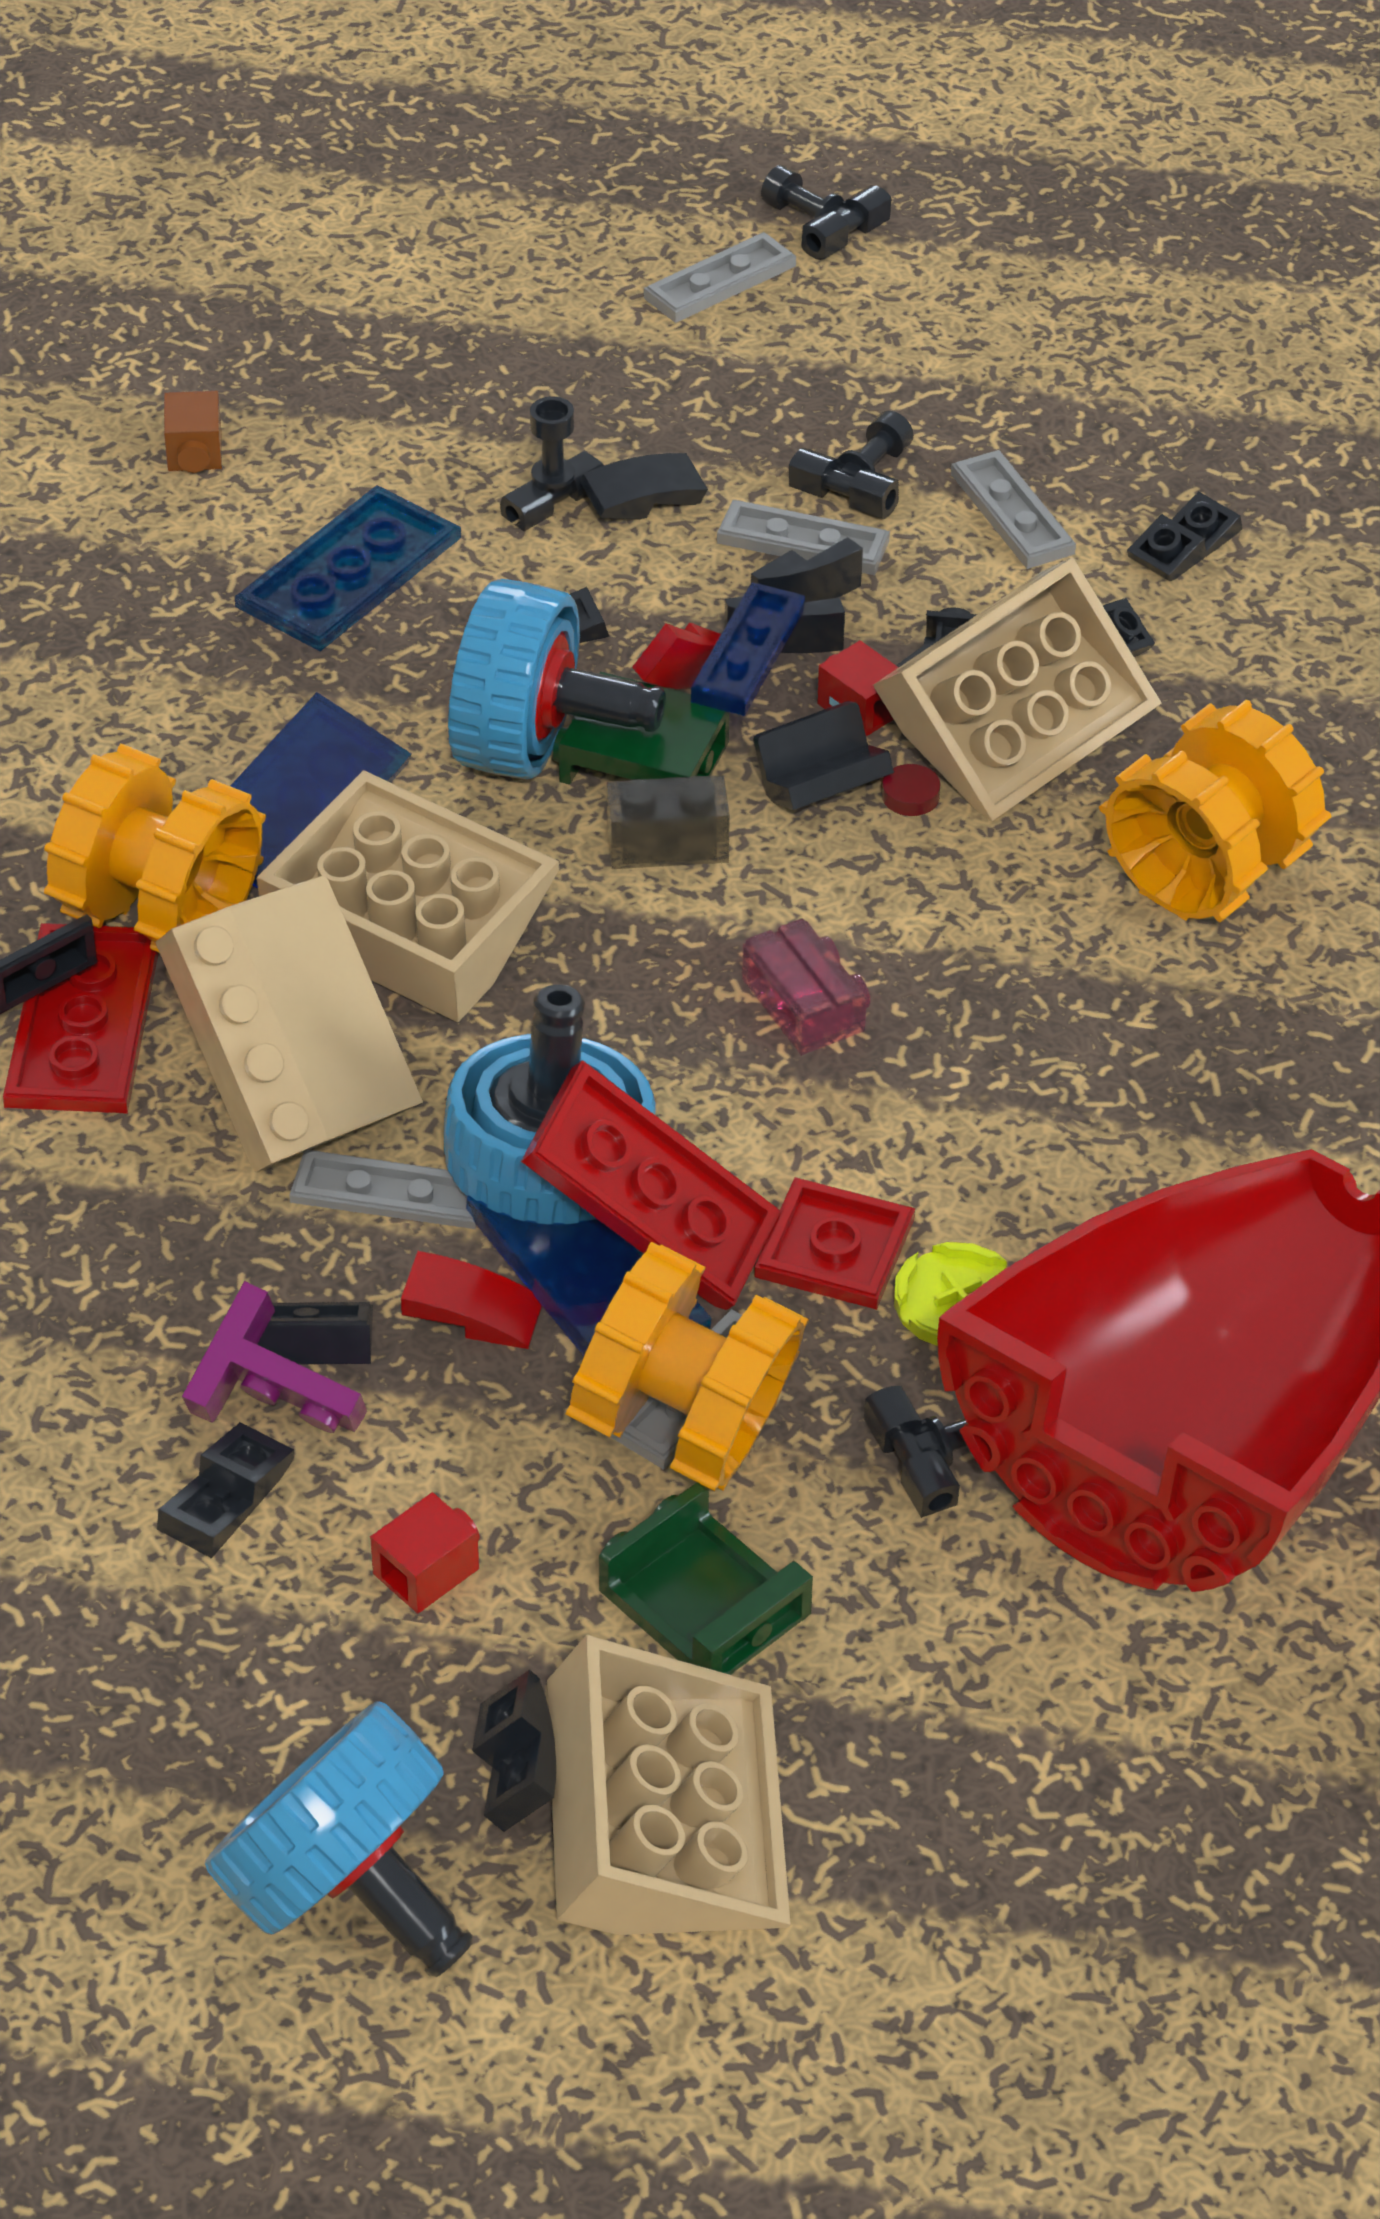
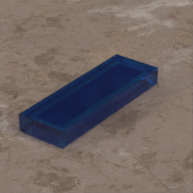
M751 582L691 686V702L745 716L803 614L805 596Z

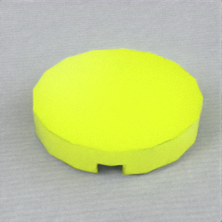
M945 1242L933 1245L932 1252L923 1254L919 1258L917 1252L906 1259L895 1278L894 1308L902 1324L919 1339L938 1346L939 1317L1007 1268V1261L995 1251L973 1243Z

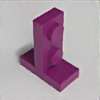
M244 1281L182 1395L189 1412L213 1423L223 1409L238 1379L242 1380L240 1388L248 1395L269 1405H275L280 1398L301 1408L299 1416L320 1430L334 1433L337 1426H341L355 1432L367 1413L362 1395L257 1345L275 1309L267 1291Z

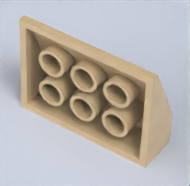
M1073 557L1043 570L873 684L903 735L974 809L990 821L1001 816L1162 704Z
M363 770L257 876L259 896L326 875L371 981L453 1021L459 1022L495 983L557 875L559 861Z
M326 875L226 907L172 928L155 942L249 1163L255 1172L423 1103Z
M586 1635L547 1680L548 1708L552 1721L556 1751V1784L554 1798L552 1799L557 1920L615 1935L788 1928L791 1923L771 1686Z

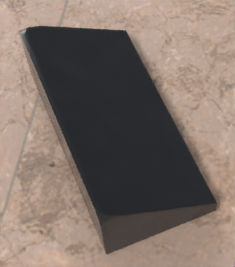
M86 914L0 960V1014L97 963L91 917Z
M370 1302L272 1303L275 1312L257 1345L299 1365L371 1364L373 1304H370Z

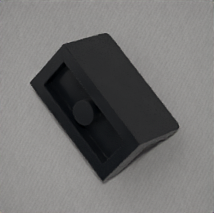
M846 701L758 733L753 738L766 795L774 804L791 810L894 773L889 751L867 743L859 705L852 701Z

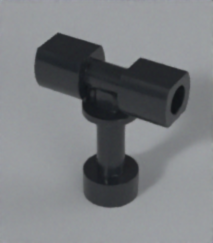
M778 165L768 173L761 189L762 200L771 206L781 210L791 204L815 217L803 225L801 247L809 256L818 260H823L847 246L848 233L857 229L866 234L890 219L892 198L884 189L875 185L864 188L846 199V201L836 193L822 198L802 187L803 180L800 174L783 165Z
M549 396L540 398L531 405L530 429L535 437L542 440V459L537 461L531 469L532 480L503 496L500 502L501 515L511 523L520 519L514 525L522 531H526L551 517L554 512V504L570 496L575 501H579L586 497L587 494L580 483L583 473L604 466L601 461L585 450L568 460L564 459L563 439L569 437L574 431V407L568 400L561 397Z
M884 411L867 427L866 438L868 442L859 452L848 450L843 452L837 459L808 448H801L795 453L789 463V486L821 498L830 490L849 496V508L886 519L891 515L899 502V480L875 472L874 466L886 454L898 457L912 443L914 437L913 429L908 420L895 411Z
M889 1386L865 1398L864 1420L883 1453L896 1451L903 1463L901 1484L920 1517L922 1518L958 1505L960 1485L949 1467L953 1463V1451L967 1446L959 1431L967 1423L966 1420L963 1419L945 1426L936 1416H930L921 1420L902 1386Z

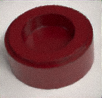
M903 764L894 767V773L884 776L882 800L891 811L905 816H919L932 811L938 805L941 784L939 777L931 769L917 764Z

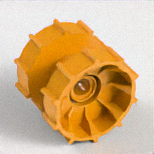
M1247 699L1238 706L1230 705L1216 709L1212 703L1206 705L1181 725L1184 735L1164 757L1151 760L1147 754H1144L1117 775L1115 780L1119 786L1110 795V798L1099 806L1100 812L1105 814L1107 834L1111 844V848L1107 851L1109 856L1117 858L1127 876L1139 889L1140 894L1145 897L1147 896L1153 902L1178 915V917L1185 921L1189 918L1203 919L1214 916L1218 922H1222L1250 899L1246 890L1268 870V865L1278 863L1282 869H1286L1313 847L1310 837L1332 817L1331 813L1325 810L1324 790L1320 776L1324 774V769L1320 766H1315L1305 748L1292 734L1293 726L1291 724L1283 726L1269 715L1253 709L1251 702Z
M121 743L118 746L117 752L106 753L103 756L93 754L90 765L78 778L71 791L63 794L62 800L64 803L56 820L51 840L44 847V851L48 852V884L44 889V894L53 897L62 904L61 913L75 919L87 914L92 918L93 926L97 928L102 927L104 920L115 918L119 914L126 915L130 911L131 904L138 897V922L134 927V931L152 940L150 949L159 952L155 942L172 928L247 900L258 866L264 860V857L260 855L262 824L266 819V814L257 811L250 804L251 794L213 779L209 781L207 787L197 789L192 793L184 790L180 803L172 811V788L176 784V779L167 776L159 768L160 758Z
M651 1242L646 1252L636 1262L631 1271L626 1272L621 1286L610 1302L601 1321L595 1327V1333L580 1368L573 1378L572 1383H574L570 1405L565 1415L608 1437H611L613 1434L621 1438L625 1428L634 1419L641 1407L645 1405L650 1396L687 1415L686 1421L678 1434L679 1440L670 1469L713 1491H716L717 1488L724 1491L729 1480L748 1456L768 1417L777 1405L779 1395L800 1353L799 1348L804 1329L809 1319L766 1297L762 1298L755 1295L751 1305L742 1314L738 1322L731 1327L726 1338L689 1319V1315L697 1302L696 1296L705 1266L663 1245L659 1246Z

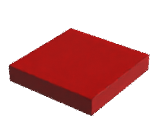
M794 1177L781 1206L780 1214L757 1260L754 1277L877 1310L914 1222L915 1208Z

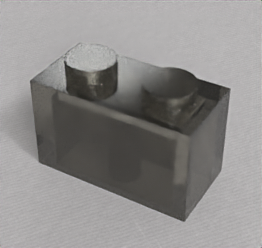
M724 775L607 782V834L611 869L729 863L730 814Z

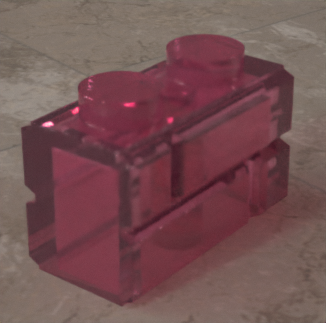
M801 918L779 926L775 933L769 930L747 938L745 944H743L742 979L801 1056L865 1031L866 1008L870 1006V994L867 985L859 974L849 975L840 963L838 950L830 937H819L810 924Z

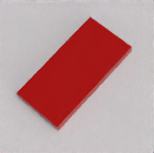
M41 923L37 940L67 924ZM93 926L97 963L23 1002L3 1093L4 1108L128 1114L159 952L150 949L152 940L134 931V927L102 926L97 928Z
M583 1060L569 1071L521 1160L523 1164L643 1254L646 1252L649 1244L653 1242L705 1266V1270L700 1278L697 1294L714 1307L728 1310L735 1305L781 1211Z

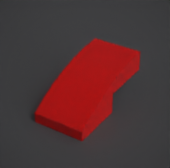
M691 622L685 629L666 623L632 668L644 682L671 689H690L695 687L729 645L730 641L723 634Z
M418 1250L401 1296V1311L403 1316L464 1326L465 1338L529 1349L544 1298L527 1287L485 1268Z

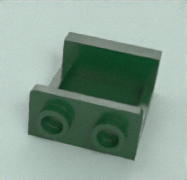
M600 671V673H599V674H603V675H607V676H612V677H617V678H621V679H626V680H631V681H635V682H640V683H642L644 686H646L647 688H653L654 686H656V685H653V684H649V683H645V682H641V681H637V680H633V679H629V678H625V677H621V676H617V675H613V674H609V673H605V672H601V671ZM662 687L666 693L665 710L662 722L654 732H647L644 730V727L640 726L629 728L574 716L568 728L562 727L559 730L553 746V760L559 762V782L570 785L580 767L667 788L668 810L690 816L729 743L730 704Z
M695 1483L679 1496L671 1495L664 1499L650 1517L629 1532L623 1531L612 1537L599 1555V1591L677 1660L729 1675L733 1674L811 1614L813 1576L794 1560L779 1572L775 1571L711 1516L709 1512V1491L699 1483Z

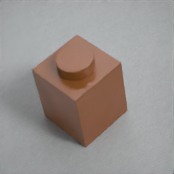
M218 391L164 393V436L168 471L197 473L203 470L222 469V428Z

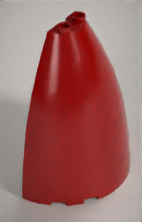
M1309 1149L1235 1166L1162 1188L1092 1217L1005 1268L939 1317L938 1360L944 1390L955 1391L956 1398L967 1422L959 1431L983 1472H992L994 1470L997 1472L1007 1487L1019 1499L1012 1506L1013 1509L1042 1536L1079 1562L1122 1582L1152 1590H1157L1163 1583L1187 1585L1191 1592H1197L1227 1585L1236 1576L1253 1567L1255 1568L1272 1552L1325 1487L1380 1398V1190L1374 1195L1363 1193L1357 1188L1356 1181L1349 1168Z

